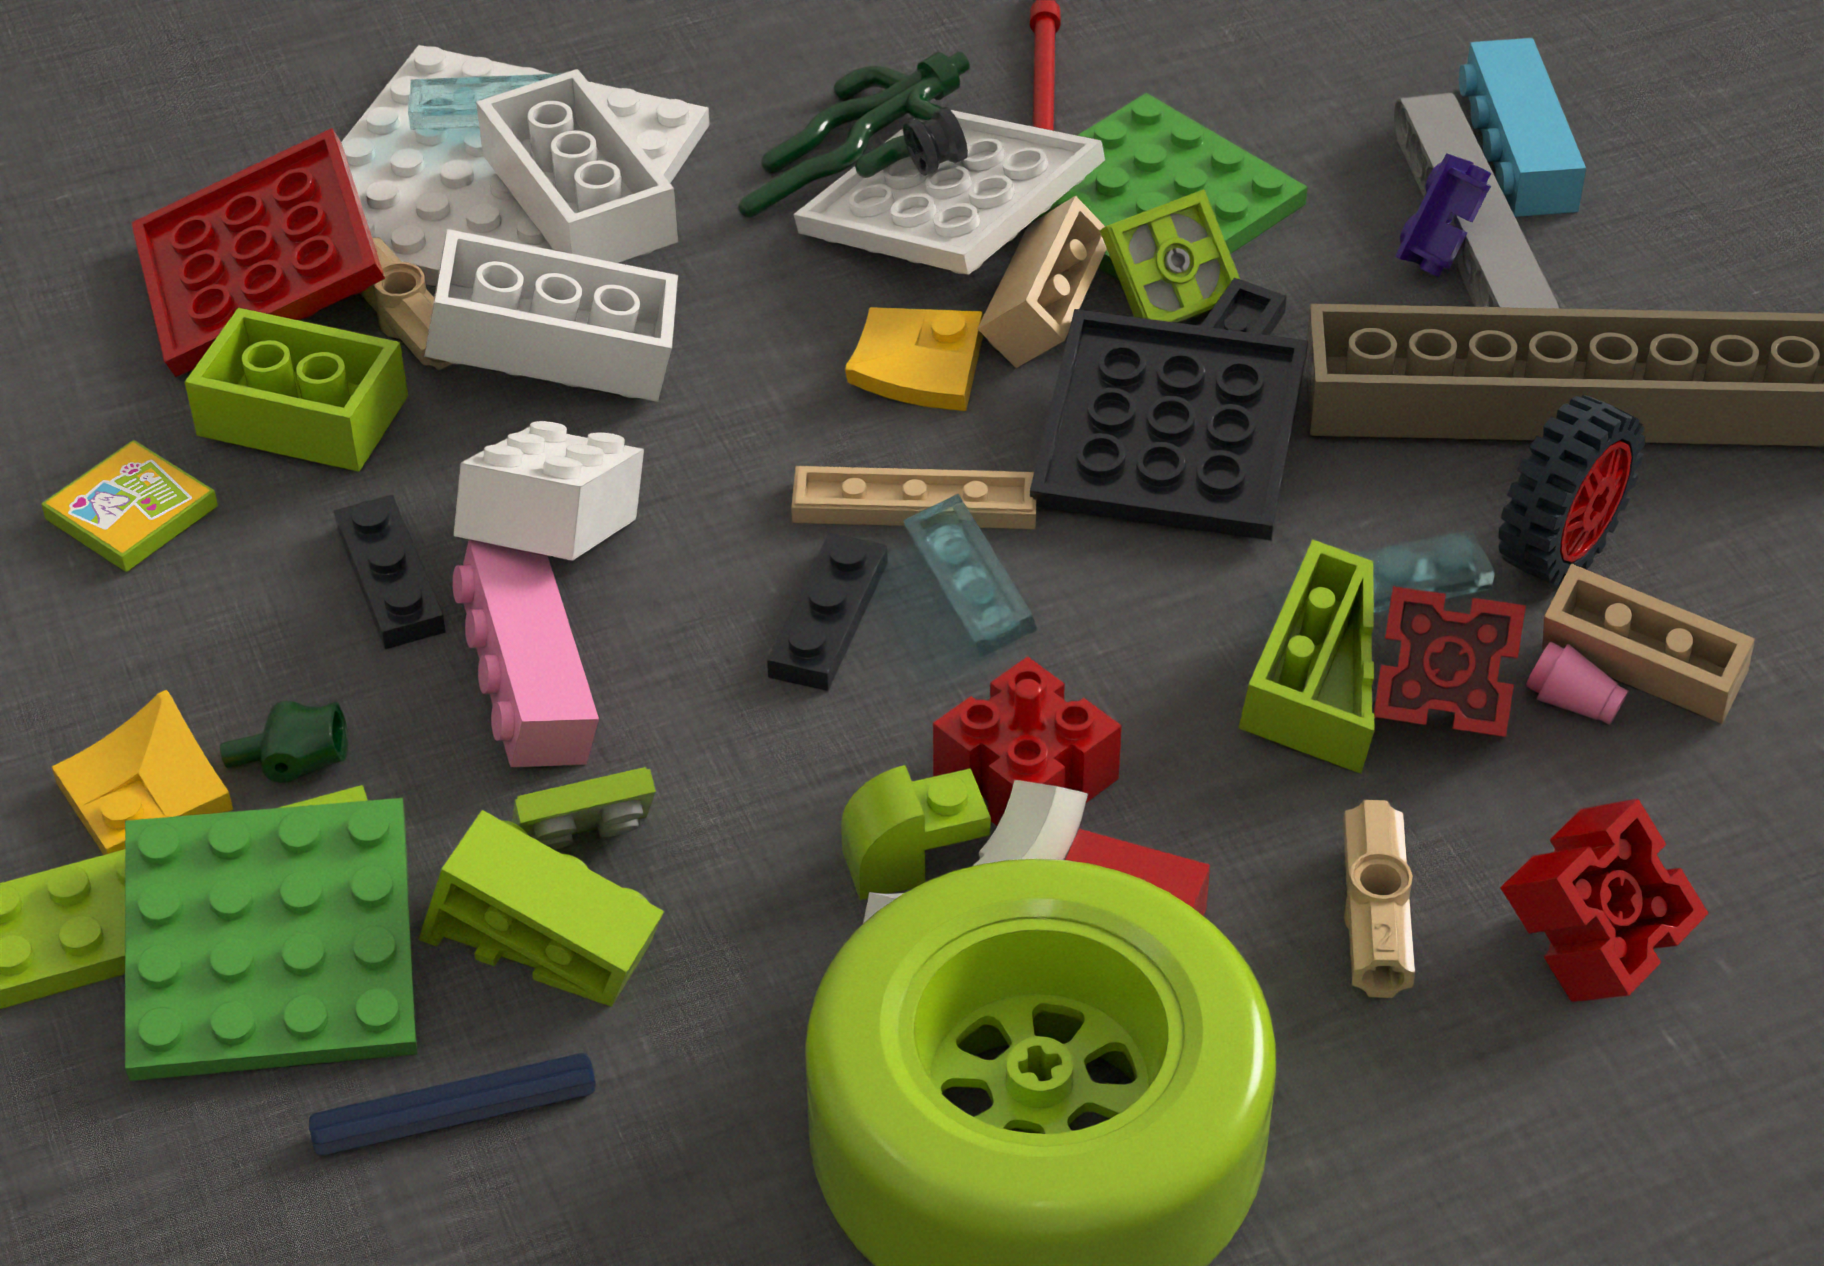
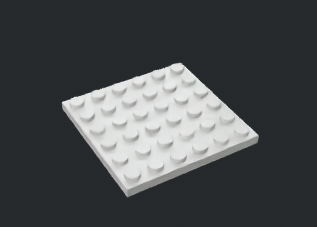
M418 45L341 142L371 236L373 238L380 237L402 262L418 266L425 276V284L432 286L437 284L447 229L554 250L483 156L476 101L557 76L556 74L542 72L535 68H523L491 61L484 57H472L449 52L438 47ZM589 82L665 178L671 183L710 125L708 107L686 103L679 99H666L643 94L632 89H620Z

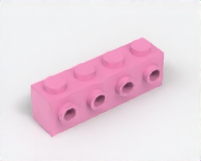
M469 539L463 565H457L453 572V594L456 603H464L467 614L465 620L466 641L469 648L477 649L480 659L478 665L480 690L483 694H490L492 701L491 725L494 739L496 741H503L510 767L587 764L599 717L548 555Z

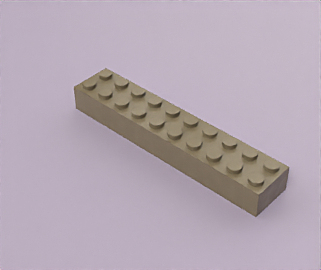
M1310 304L1306 339L1308 341V349L1305 363L1310 436L1534 440L1536 436L1543 437V426L1550 417L1556 418L1557 410L1564 403L1569 404L1572 398L1586 395L1638 418L1644 426L1642 435L1645 436V443L1824 446V314Z

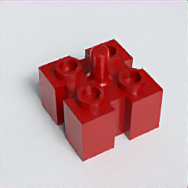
M1393 586L1385 639L1401 642L1398 667L1381 665L1374 717L1426 725L1429 709L1455 712L1452 729L1506 737L1514 684L1497 682L1501 657L1518 658L1526 605L1472 598L1470 614L1444 610L1446 598L1444 593Z
M1027 656L990 682V700H976L970 696L933 722V777L971 768L982 797L988 801V812L991 822L998 826L1007 807L1014 780L1084 792L1088 794L1087 803L1119 779L1122 725L1084 697L1079 701L1066 702L1064 700L1065 683Z
M1638 798L1580 809L1549 839L1554 847V852L1532 856L1500 887L1527 932H1545L1550 940L1549 951L1543 957L1571 1002L1630 996L1660 965L1661 961L1654 949L1678 946L1709 914L1681 868L1666 870L1657 854L1667 844Z

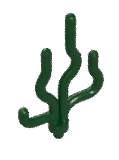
M960 51L950 57L941 52H936L917 65V71L909 76L883 66H867L840 78L834 85V93L840 99H848L858 92L871 87H880L885 90L868 97L843 101L824 109L809 122L804 130L763 155L761 164L764 170L770 173L777 172L822 143L829 132L836 127L856 121L849 130L846 142L841 147L794 166L743 197L738 205L741 215L746 218L755 217L805 185L837 174L849 168L855 162L858 175L862 178H869L891 164L910 157L904 135L887 141L864 156L863 154L867 149L869 139L875 133L909 113L914 119L925 122L932 118L935 111L942 109L940 106L929 101L933 98L941 100L960 88L959 76L970 69L967 57Z

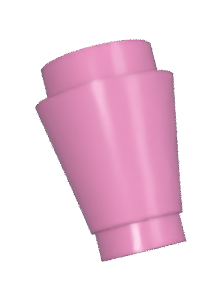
M1550 642L1543 651L1526 683L1527 688L1538 693V701L1595 720L1599 719L1608 725L1614 720L1629 692L1620 687L1616 681L1570 644L1562 648L1553 642Z

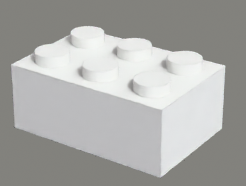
M547 421L532 422L530 427L518 433L509 434L507 439L495 445L486 446L484 451L461 462L454 536L573 561L636 520L644 449L624 445L625 439L615 434L590 433L588 438L566 434L567 427L559 423Z

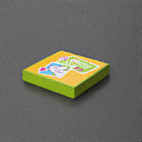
M132 440L41 503L47 521L127 572L218 507L215 490L142 444Z

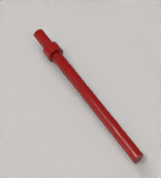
M1035 0V3L1030 8V28L1035 33L1032 127L1054 131L1055 33L1058 32L1061 26V9L1056 0Z

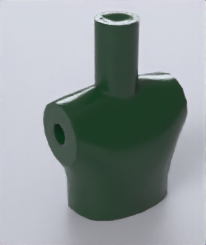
M282 701L271 708L263 733L221 743V758L226 768L261 760L262 772L268 779L278 783H288L326 766L345 761L348 752V729L343 711L337 702L321 707H307L293 701Z

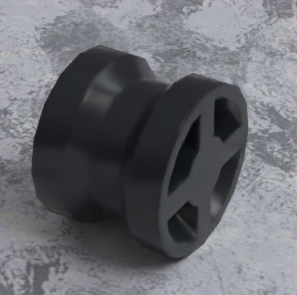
M947 107L935 111L930 120L920 122L915 119L903 125V135L909 155L916 168L924 176L936 172L939 165L945 161L957 163L965 160L968 156L967 143L962 128L953 112Z

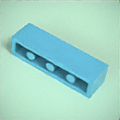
M1523 38L1470 42L1467 64H1462L1459 69L1460 93L1462 97H1468L1470 100L1472 125L1474 129H1481L1484 156L1487 162L1493 161L1496 169L1495 178L1503 194L1506 196L1514 216L1579 212L1586 166L1534 39Z

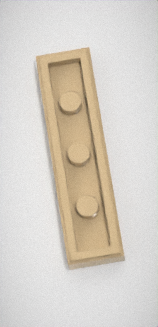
M796 466L791 506L792 523L1035 529L1036 500L1030 497V487L1034 472Z

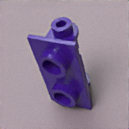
M1446 153L1443 161L1437 164L1428 176L1425 186L1427 193L1417 213L1407 220L1401 231V245L1395 257L1420 264L1419 267L1438 277H1440L1444 268L1450 269L1467 235V232L1450 223L1454 215L1469 222L1474 221L1491 188V185L1487 184L1491 173L1474 165L1469 160Z

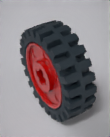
M1586 395L1572 398L1569 404L1564 403L1557 410L1556 418H1549L1543 426V437L1536 436L1529 447L1532 453L1528 460L1523 458L1517 470L1521 473L1520 478L1517 482L1511 483L1507 496L1512 498L1511 502L1505 505L1502 510L1500 519L1505 522L1498 531V538L1502 540L1498 548L1499 553L1503 554L1502 559L1505 562L1555 586L1561 585L1571 564L1587 570L1593 563L1594 552L1600 554L1605 547L1607 533L1613 534L1619 523L1617 516L1620 511H1625L1630 500L1627 497V493L1636 485L1639 475L1635 474L1634 471L1642 465L1644 454L1640 451L1645 446V436L1642 435L1644 426L1638 418Z

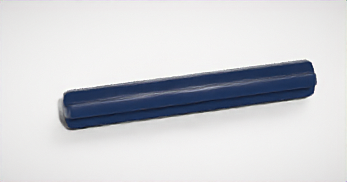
M578 1053L313 1113L309 1117L312 1145L317 1155L324 1156L587 1096L595 1091V1075L588 1054Z

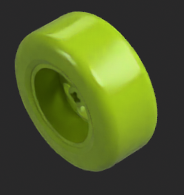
M1004 860L960 869L929 880L911 889L873 914L839 949L826 969L817 989L807 1024L805 1042L810 1151L815 1174L827 1205L844 1233L874 1266H1208L1224 1250L1242 1225L1261 1182L1268 1146L1276 1078V1043L1271 1016L1258 981L1236 947L1208 919L1171 893L1145 880L1118 870L1068 860ZM1010 1045L1003 1054L994 1060H985L974 1056L989 1049ZM1100 1057L1121 1070L1133 1082L1125 1085L1096 1083L1091 1080L1086 1065ZM951 1087L981 1088L988 1093L992 1107L973 1117L952 1104L942 1093ZM1084 1112H1095L1110 1118L1080 1130L1072 1131L1069 1127ZM1017 1128L1022 1132L1012 1131L1010 1129Z

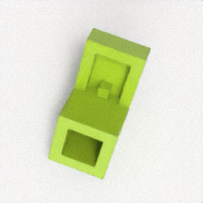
M906 765L887 770L866 782L853 794L846 804L841 818L842 852L860 900L868 899L869 892L890 894L912 889L925 883V850L990 836L991 817L971 768L916 781L911 780Z

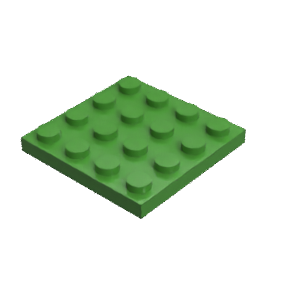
M1145 93L1077 135L1100 140L1105 161L1090 172L1081 183L1075 185L1053 203L1049 210L1040 214L1033 221L1077 196L1104 226L1204 189L1228 250L1232 254L1306 205L1308 187L1155 97ZM1106 250L1098 268L1119 280L1110 255Z
M403 798L125 821V1070L129 1081L418 1054Z

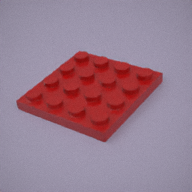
M333 128L131 222L164 362L175 377L196 367L238 308L299 320L310 317L318 310L352 294L361 293L370 286L385 279L343 145Z

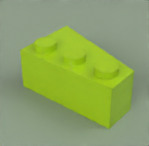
M1312 539L1248 684L1238 726L1239 729L1362 774L1374 734V713H1372V684L1374 681V661H1372V632L1374 628L1372 560Z
M482 810L441 869L418 940L438 946L443 937L475 947L477 948L474 953L475 960L494 967L501 957L535 968L532 973L533 980L612 1007L649 948L665 911L650 904L639 892L630 888H622L589 870L578 858L568 854H561L530 837L519 825L510 821L500 820Z

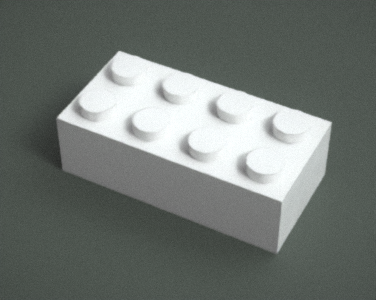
M578 69L476 101L483 156L555 251L619 263L640 255L649 254L654 250L678 242L674 187Z
M447 229L424 357L444 360L452 364H465L501 371L509 375H522L558 382L571 387L579 386L620 394L628 398H641L658 402L672 350L678 275Z

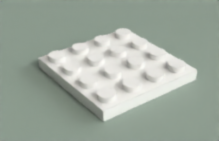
M951 110L957 118L966 139L968 156L965 160L957 163L945 161L939 165L936 172L926 176L919 172L911 157L901 159L869 178L859 176L854 166L794 213L798 233L824 239L831 243H840L865 249L872 253H882L906 259L912 263H923L951 270L954 273L969 275L980 268L985 260L1007 242L1013 240L1022 229L1040 214L1049 210L1053 203L1075 185L1081 183L1090 172L1105 161L1102 142L1096 139ZM901 129L898 133L892 136L889 140L902 136L903 129Z

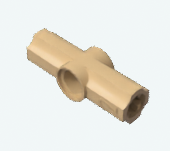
M372 237L385 279L370 286L360 294L377 312L378 325L381 331L389 337L400 338L423 365H432L437 370L452 365V363L444 360L424 357L434 297L426 289L425 276L422 270L415 264L402 262L380 237Z
M1363 800L1354 809L1346 810L1343 817L1347 886L1344 920L1346 927L1349 929L1352 986L1364 990L1368 997L1393 998L1401 990L1412 988L1415 979L1409 901L1413 875L1406 861L1403 812L1393 809L1388 801Z

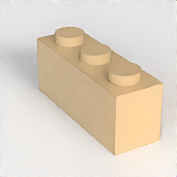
M1074 196L1028 225L978 326V330L988 339L989 343L999 350L1015 368L1065 341L1070 329L1074 309L1080 308L1107 250L1099 231L1105 226L1077 196Z
M1571 564L1544 616L1542 649L1545 650L1550 642L1562 648L1570 644L1609 677L1723 724L1749 671L1755 638Z

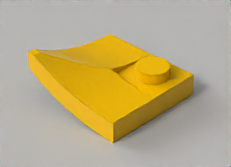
M870 307L858 345L846 364L847 382L866 391L904 403L923 407L967 411L983 334L978 330V326L983 318V311Z
M167 690L158 693L133 717L95 744L51 766L56 784L103 855L125 849V821L224 813L233 810L229 791L204 755Z

